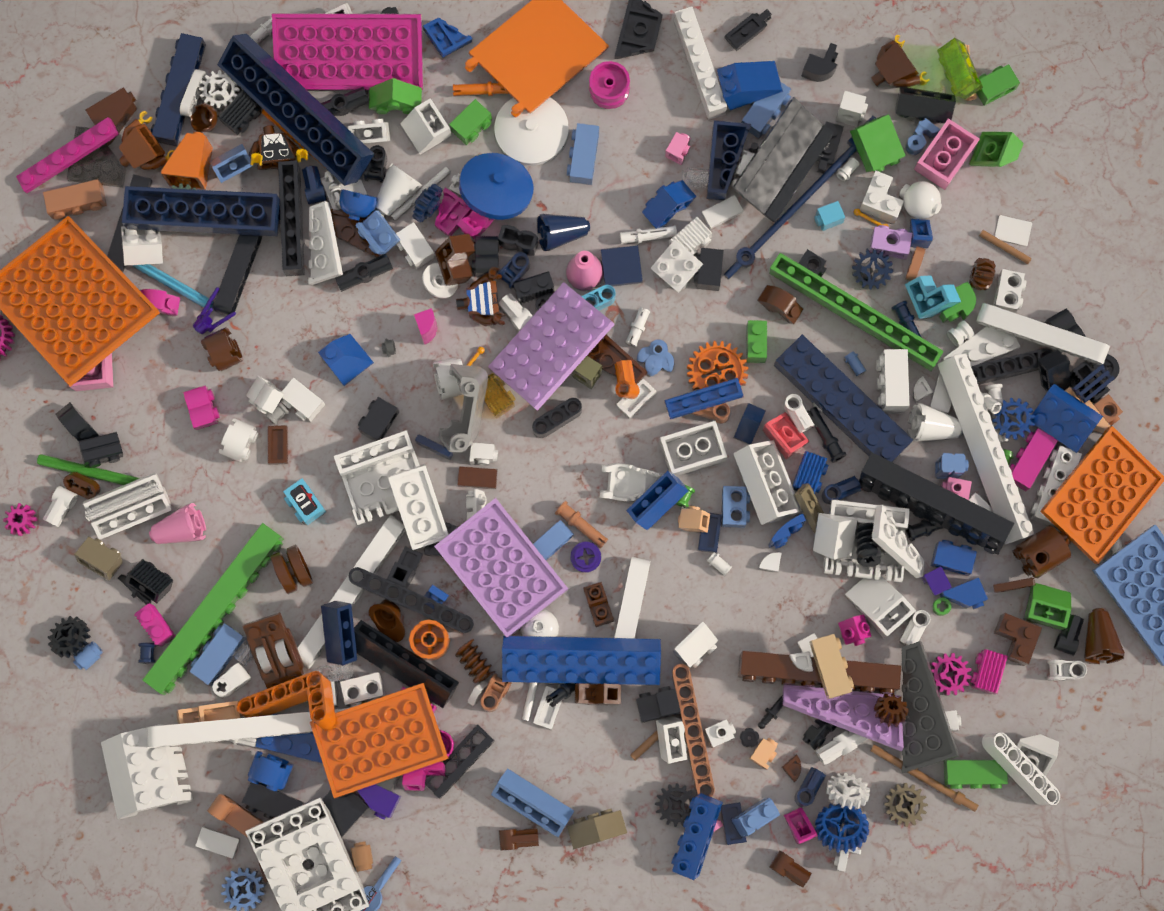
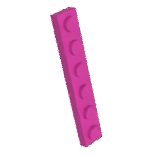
M107 117L16 177L24 192L29 193L112 140L119 133L112 120Z

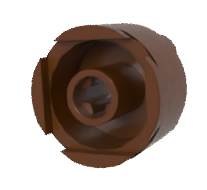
M227 327L201 340L203 348L210 355L207 357L212 367L215 366L218 371H224L243 361L240 359L242 358V353L235 339L229 337L232 333Z

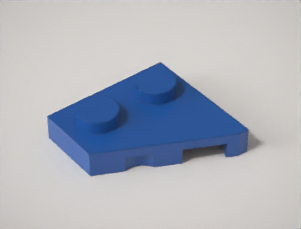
M439 17L423 25L424 32L442 58L468 45L473 39L469 35L465 36L460 33L458 28L448 25L446 21Z

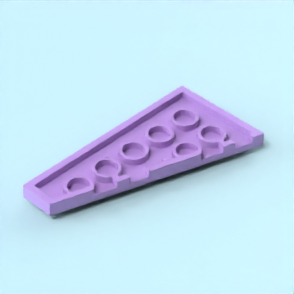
M784 684L783 706L899 751H902L904 748L902 723L897 727L893 724L888 727L887 723L880 724L881 719L875 718L874 706L877 699L883 697L884 694L852 691L851 693L827 700L824 688Z

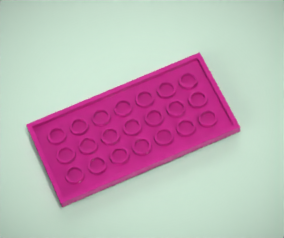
M272 13L274 60L305 89L356 90L364 87L365 90H369L370 87L395 78L421 87L423 90L421 14Z

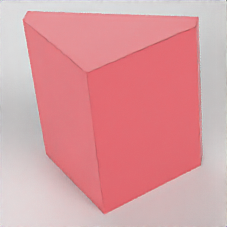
M786 412L767 422L762 430L770 441L774 440L777 449L786 460L809 442L803 433L799 434Z

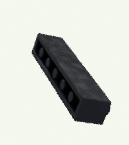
M297 161L278 162L282 270L286 276L305 275L301 171Z
M360 620L354 627L356 652L358 655L408 687L424 683L429 700L441 708L445 707L459 684L457 680L364 621Z

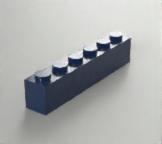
M181 33L180 38L176 40L175 56L171 57L170 73L166 75V87L161 92V104L156 109V121L151 127V133L158 143L176 147L178 145L186 117L180 114V105L194 70H199L206 47L202 37Z

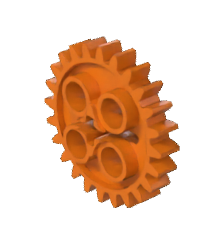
M716 341L713 342V346H710L707 342L705 349L699 346L700 353L694 351L693 355L695 358L690 357L689 362L692 364L687 365V369L692 370L687 372V376L692 377L688 383L695 384L692 390L709 387L707 384L709 380H714L717 384L728 381L725 378V375L728 373L733 374L735 378H738L740 385L745 386L746 382L743 379H747L748 374L743 372L748 371L749 368L743 366L747 362L746 359L741 360L743 353L736 354L737 347L731 350V343L724 347L723 341H721L720 346H717ZM720 356H725L728 359V362L724 364L720 363L718 361V358ZM706 362L710 365V369L703 370L700 364ZM715 368H717L718 371L722 370L720 375H718V373H714ZM711 374V375L707 376L706 378H702V377H701L702 375Z

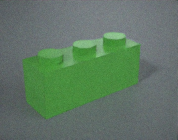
M996 760L943 761L944 785H950V789H962V785H970V789H982V785H990V789L1002 788L1004 784H1008L1007 772Z

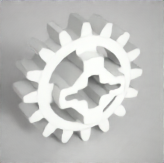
M219 70L218 74L212 71L211 77L205 75L207 80L201 81L203 87H200L199 91L202 93L200 97L204 100V103L213 106L214 109L217 107L221 111L222 107L226 108L241 91L238 88V84L226 73L223 74Z
M838 773L836 777L831 776V779L828 780L826 794L829 795V800L834 799L835 805L840 803L841 808L848 806L849 809H852V806H855L859 809L860 805L865 806L866 802H868L870 788L867 787V782H861V777L856 779L854 774L848 776L847 773H844V776H841Z

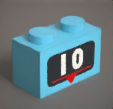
M303 478L283 491L286 495L284 500L289 507L294 506L297 511L294 514L300 523L304 521L309 525L326 513V510Z

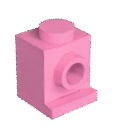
M676 132L666 149L665 157L682 165L684 156L690 150L689 141L691 138L687 134Z

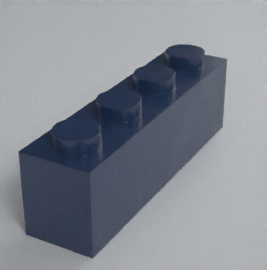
M714 120L706 199L725 200L751 124Z

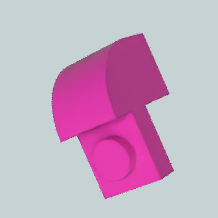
M472 210L470 215L460 219L457 225L464 234H470L475 239V236H481L494 219L481 216Z
M140 290L160 313L178 316L180 297L166 294V291Z
M438 762L404 774L402 785L408 791H425L426 776H446V767L443 762Z

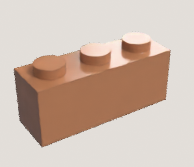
M98 179L43 192L47 214L56 220L63 219L71 214L80 215L88 210L97 211L107 206L103 185Z

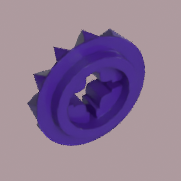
M581 542L571 551V563L578 571L589 573L596 570L601 563V552L595 544ZM584 549L588 555L594 556L588 560V565H586L584 560L577 559L583 556Z

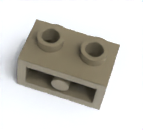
M89 536L74 554L78 563L108 581L123 564L121 553L115 548L109 549L101 540L97 538L94 540Z

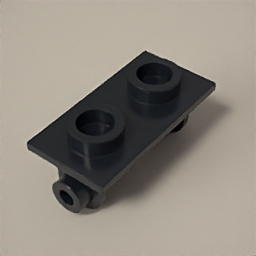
M816 719L814 722L819 725L818 729L811 725L803 734L804 738L802 740L810 744L813 750H816L817 747L823 745L826 740L825 737L829 732H833L837 726Z

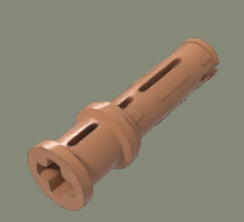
M566 500L555 512L556 515L564 518L569 526L574 525L599 546L600 549L608 541V538L580 517V512L572 509Z

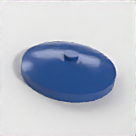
M484 153L473 157L464 165L459 178V191L464 202L474 212L490 219L505 220L520 215L527 209L533 196V181L527 169L517 160L504 154Z

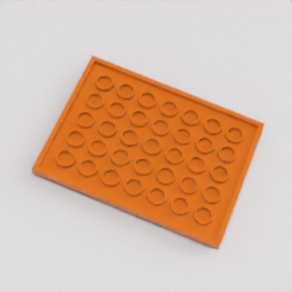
M69 216L64 218L0 270V310L70 387L160 314L159 310Z

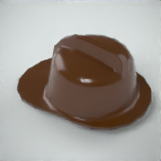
M384 599L380 604L370 606L368 610L369 616L377 629L395 642L403 640L405 629L400 621V608L387 599Z

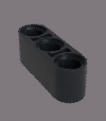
M569 398L537 418L532 424L534 435L538 438H545L579 417L582 413L581 401L577 398ZM571 404H576L579 409L571 412L568 407ZM555 414H560L563 418L561 421L555 422L552 420V417ZM539 424H544L547 428L545 431L539 432L536 430V427Z

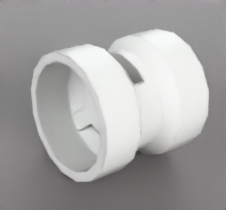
M962 320L957 324L956 329L952 328L947 331V335L951 342L959 347L964 343L965 339L973 337L974 332L969 324Z

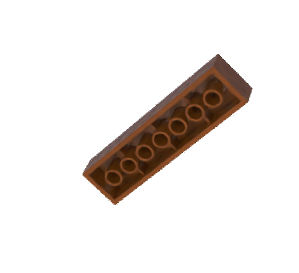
M742 651L740 653L738 677L742 678L744 682H754L756 679H760L765 684H774L775 681H782L781 685L801 683V686L813 687L821 685V688H823L814 657H811L813 672H806L798 669L792 663L790 655ZM846 660L848 665L846 673L847 676H851L854 688H851L852 690L856 688L860 689V692L868 693L877 690L879 694L887 693L888 695L900 690L901 665Z

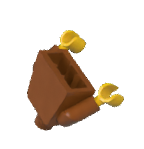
M146 111L140 113V119H135L124 128L122 143L119 146L123 153L119 161L124 167L131 165L134 169L140 167L143 170H155L165 165L170 158V153L175 151L170 150L167 156L164 157L165 151L148 127L143 124H148L152 121V117L143 120L144 115L147 114Z

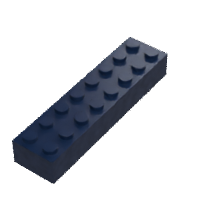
M125 186L122 224L126 229L278 237L280 199L277 194Z
M803 334L776 359L774 366L812 403H815L869 457L871 453H874L893 462L912 443L913 439Z

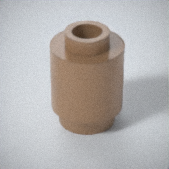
M366 841L355 843L354 848H351V854L356 871L372 869L373 857L371 846L366 845Z

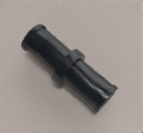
M577 683L560 684L557 690L546 696L547 703L553 701L549 705L554 707L563 699H568L571 693L575 691V684Z

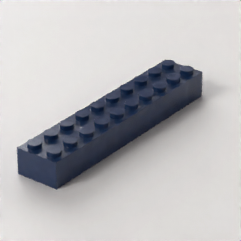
M247 33L233 35L217 65L344 186L357 183L374 153Z

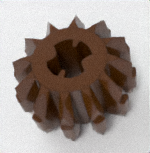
M978 258L975 261L970 275V285L972 288L985 291L990 288L995 274L996 265L994 261L987 258Z
M885 693L883 697L877 699L874 712H876L875 718L881 719L880 724L885 722L888 727L891 724L897 727L905 721L908 715V708H906L907 702L901 701L902 696L897 698L894 693L891 696Z

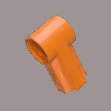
M621 360L616 362V394L626 399L637 398L640 389L635 383L632 361Z

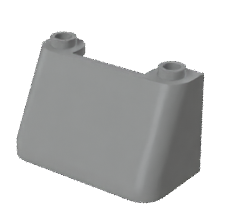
M451 364L449 373L457 378L459 389L464 395L460 421L451 420L447 428H440L438 437L449 452H463L472 444L479 433L488 374L481 367Z

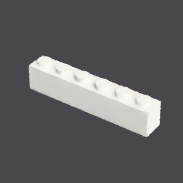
M693 7L676 11L674 13V23L707 118L710 120L726 115L727 105Z

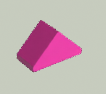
M802 807L784 815L796 844H801L818 836Z

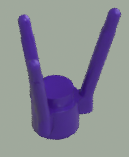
M219 287L215 288L202 312L198 315L197 320L193 323V328L200 334H205L207 331L211 333L216 327L236 315V312H232L213 325L211 324L213 321L209 315L213 309L209 307L218 293Z

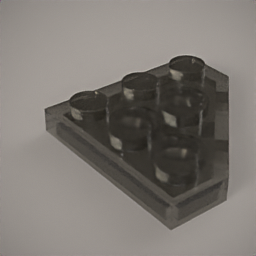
M76 126L74 139L90 128ZM105 143L68 168L67 180L84 183L98 179L102 185L123 188L126 169Z

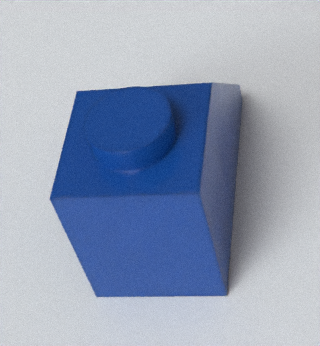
M979 578L940 593L941 598H947L950 602L966 609L972 607L974 610L984 606L983 602L988 600Z

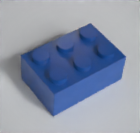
M1053 384L1032 415H1035L1036 418L1032 419L1031 422L1077 453L1103 416Z

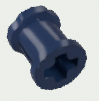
M138 643L140 647L138 663H156L154 659V647L156 645L154 643Z

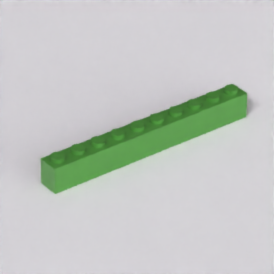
M779 253L770 267L769 274L891 348L908 349V358L932 372L944 351L784 254Z
M264 523L260 525L143 678L145 683L162 695L172 692L176 686L174 683L179 677L182 678L188 670L186 667L199 656L200 652L198 651L201 647L212 639L211 634L214 630L223 625L224 617L233 612L236 607V601L246 595L248 591L246 588L250 583H254L258 579L259 571L262 567L265 568L270 563L271 555L281 549L284 539Z

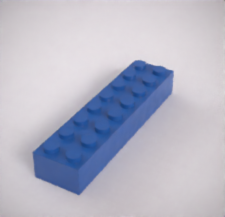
M503 636L502 682L660 685L661 639Z

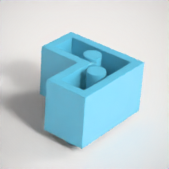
M919 276L905 284L919 319L931 318L961 302L954 284L942 285L936 288L932 276Z

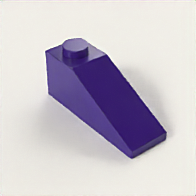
M376 784L358 790L370 809L375 811L374 815L383 820L386 817H392L401 798L400 795Z

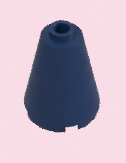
M539 214L540 216L537 217V234L540 233L542 239L539 240L543 251H550L587 236L590 231V223L585 217Z

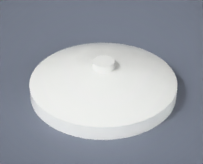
M514 98L507 101L498 112L494 127L496 142L503 154L527 166L545 164L557 157L565 147L569 133L568 120L562 107L552 98H548L531 114L524 109L518 117H514L511 114V109L518 102Z

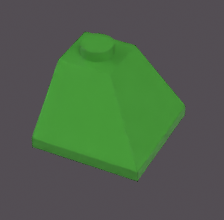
M982 132L969 165L1002 167L1018 159L1024 143L1013 132Z

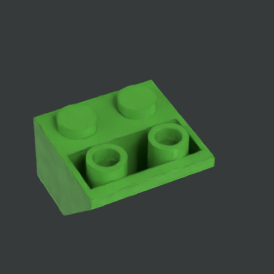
M1036 583V586L1031 587L1023 620L1058 630L1066 629L1071 613V593Z

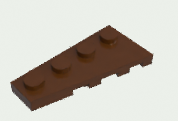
M607 334L587 355L601 364L602 370L615 377V363L621 360H631L636 384L648 373Z

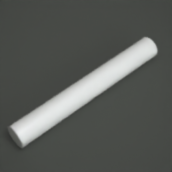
M530 682L522 720H530L538 683Z

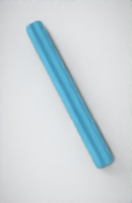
M150 264L132 265L134 268L202 307L209 300L208 297ZM212 301L209 308H213L214 301Z

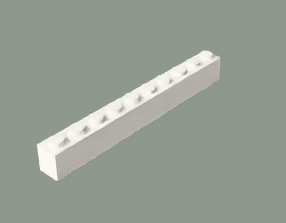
M967 355L953 356L938 363L937 365L993 513L1014 523L1005 541V545L1034 535L1032 524L1027 516L1018 487L1013 479L1011 469L1008 466L1005 453L1000 445L997 432L992 424L991 416L986 408Z

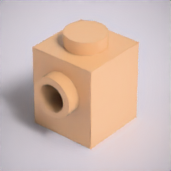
M689 506V509H681L678 517L679 528L689 532L708 533L710 513L700 510L696 506Z

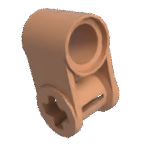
M494 673L481 698L482 708L486 712L495 711L507 694L512 682H502L498 674ZM487 698H493L495 705L488 708L484 705V701Z

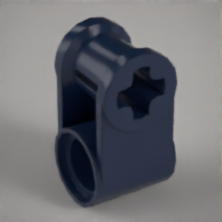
M522 252L516 253L498 272V274L502 275L501 279L509 285L508 288L513 289V282L521 280L529 270L530 262L528 256ZM523 259L526 263L524 266H517V261Z

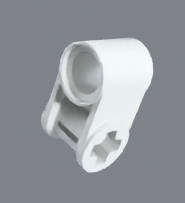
M1047 660L1050 669L1048 680L1050 681L1078 680L1087 674V667L1081 661ZM1074 665L1078 666L1081 670L1079 676L1074 675L1072 672Z
M237 663L213 683V691L219 697L226 698L248 683L251 677L243 666ZM221 684L227 685L225 692L219 691Z

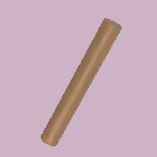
M982 230L979 235L981 238L1026 264H1029L1032 259L985 230Z
M657 730L630 755L635 761L658 740Z

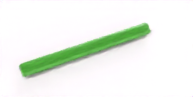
M42 454L37 458V464L66 472H78L87 477L120 485L140 479L96 467H85L83 464Z

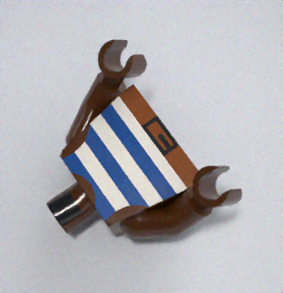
M496 267L490 268L487 274L470 284V287L466 289L467 298L456 299L457 310L468 309L469 318L485 327L505 324L504 321L500 320L501 317L506 315L499 312L496 281H493L494 279L502 278V275H496V271L500 270V268Z

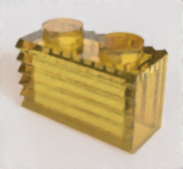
M494 373L488 375L484 402L497 419L515 407L513 401L516 399L510 390L506 392L503 387L505 385L504 381L499 376L496 377Z

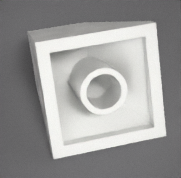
M1039 734L1020 739L1016 746L1046 777L1058 756L1059 742Z

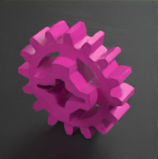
M944 653L943 659L939 656L936 657L937 663L932 662L930 665L933 667L931 671L936 686L939 687L938 692L941 693L944 690L945 696H949L951 691L954 696L957 695V690L961 693L964 692L963 686L968 687L970 684L967 680L972 679V676L967 673L971 671V668L965 667L968 661L961 662L962 656L960 655L955 658V653H951L950 657ZM952 662L956 663L960 668L953 666ZM943 663L941 673L937 674L938 668ZM953 672L954 676L947 677L946 673ZM962 675V680L960 684L957 686V680L959 676ZM942 680L947 683L948 687L944 686L940 681Z

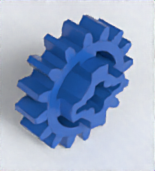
M1010 398V403L1003 400L1000 412L994 414L997 418L992 419L993 423L998 424L994 429L1000 430L999 435L1001 436L1006 433V439H1010L1013 436L1014 440H1017L1018 435L1025 438L1024 432L1031 433L1029 426H1035L1031 420L1036 417L1035 415H1030L1034 411L1033 408L1027 409L1029 404L1027 402L1022 404L1020 398L1016 402L1013 398ZM1010 407H1018L1015 410H1007ZM1025 413H1026V423L1023 422V416H1024ZM1002 414L1004 415V419H1005V422L1003 423V425H1002V422H1001ZM1008 414H1010L1011 416L1013 415L1014 417L1016 416V419H1018L1017 421H1019L1020 424L1012 421ZM1013 428H1020L1018 431H1010Z

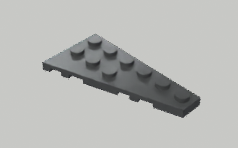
M922 641L902 647L903 702H907L906 708H908V715L902 723L904 746L902 750V773H906L957 757L959 753Z

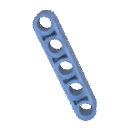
M560 520L533 545L543 558L548 560L574 534Z

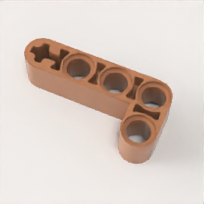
M218 794L207 810L212 816L225 821L246 837H248L245 832L246 830L263 823L261 819L224 794Z

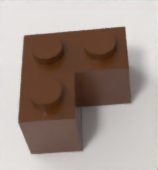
M470 234L449 236L435 251L446 286L466 283L473 276L472 267L467 259L475 251L474 242L471 240Z
M1004 613L1000 615L994 634L1012 640L1007 653V660L1025 666L1030 663L1042 627Z

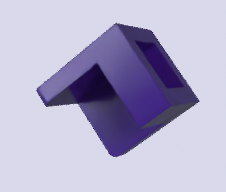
M942 567L921 577L924 584L928 583L934 596L952 588Z

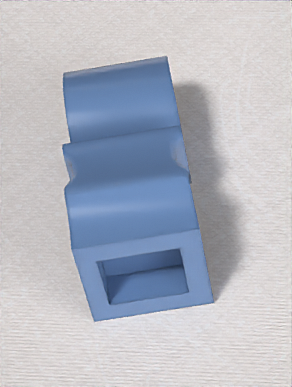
M926 118L923 121H919L913 135L909 137L906 143V151L911 155L921 153L927 143L923 134L929 138H934L940 129Z

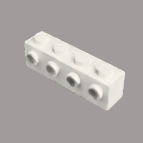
M1063 446L1052 450L1049 457L1051 464L1049 467H1046L1043 473L1044 483L1039 486L1036 493L1039 496L1037 503L1034 502L1030 513H1032L1031 520L1047 526H1055L1040 511L1079 464L1082 456L1081 453H1076Z

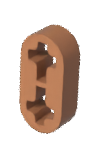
M916 246L906 274V280L912 281L917 277L926 249Z

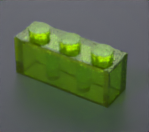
M953 38L937 50L939 54L938 60L946 71L944 74L952 85L951 91L956 97L959 96L966 100L983 88L964 42Z

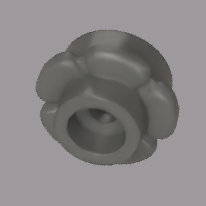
M385 339V343H382L383 354H387L388 357L396 354L393 339Z

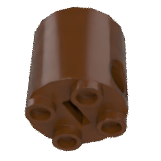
M1049 525L1018 544L1012 552L1016 559L1020 560L1024 565L1022 569L1028 577L1032 575L1034 578H1039L1071 558V552L1068 547L1071 542L1066 534L1058 532L1053 526Z

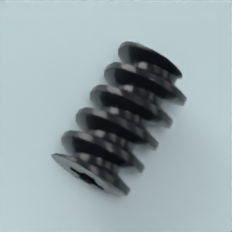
M874 523L861 524L856 528L855 532L857 562L864 567H873L881 563V547L872 539Z

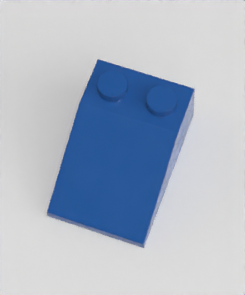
M775 61L733 63L717 69L723 97L730 111L783 92Z

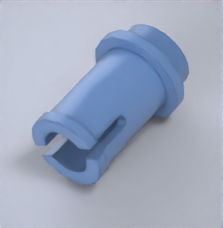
M853 351L844 358L846 359L845 363L850 365L857 377L864 373L866 369L857 357L858 353L855 354Z

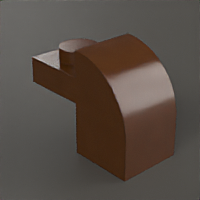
M767 285L757 300L768 311L779 313L790 324H795L803 311V308L796 302L797 299L793 295L775 286Z
M575 684V704L619 705L621 704V685Z

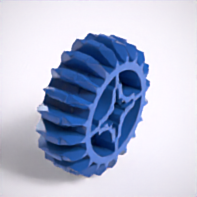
M830 803L828 808L823 807L822 812H819L815 820V831L818 835V841H822L823 847L829 845L828 849L830 851L836 849L837 854L840 850H844L845 854H847L848 849L854 852L856 847L861 848L862 843L867 841V836L869 835V822L866 820V814H862L861 808L855 810V806L849 809L848 806L841 808L840 803L836 804V806Z

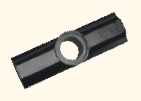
M364 87L345 94H335L330 100L321 104L334 116H344L350 110L368 104L369 99ZM340 102H345L342 107H337Z
M383 254L368 262L356 264L354 268L343 272V275L335 277L341 292L361 283H369L374 277L392 270L393 267L387 254ZM363 269L368 270L367 275L360 276V272Z

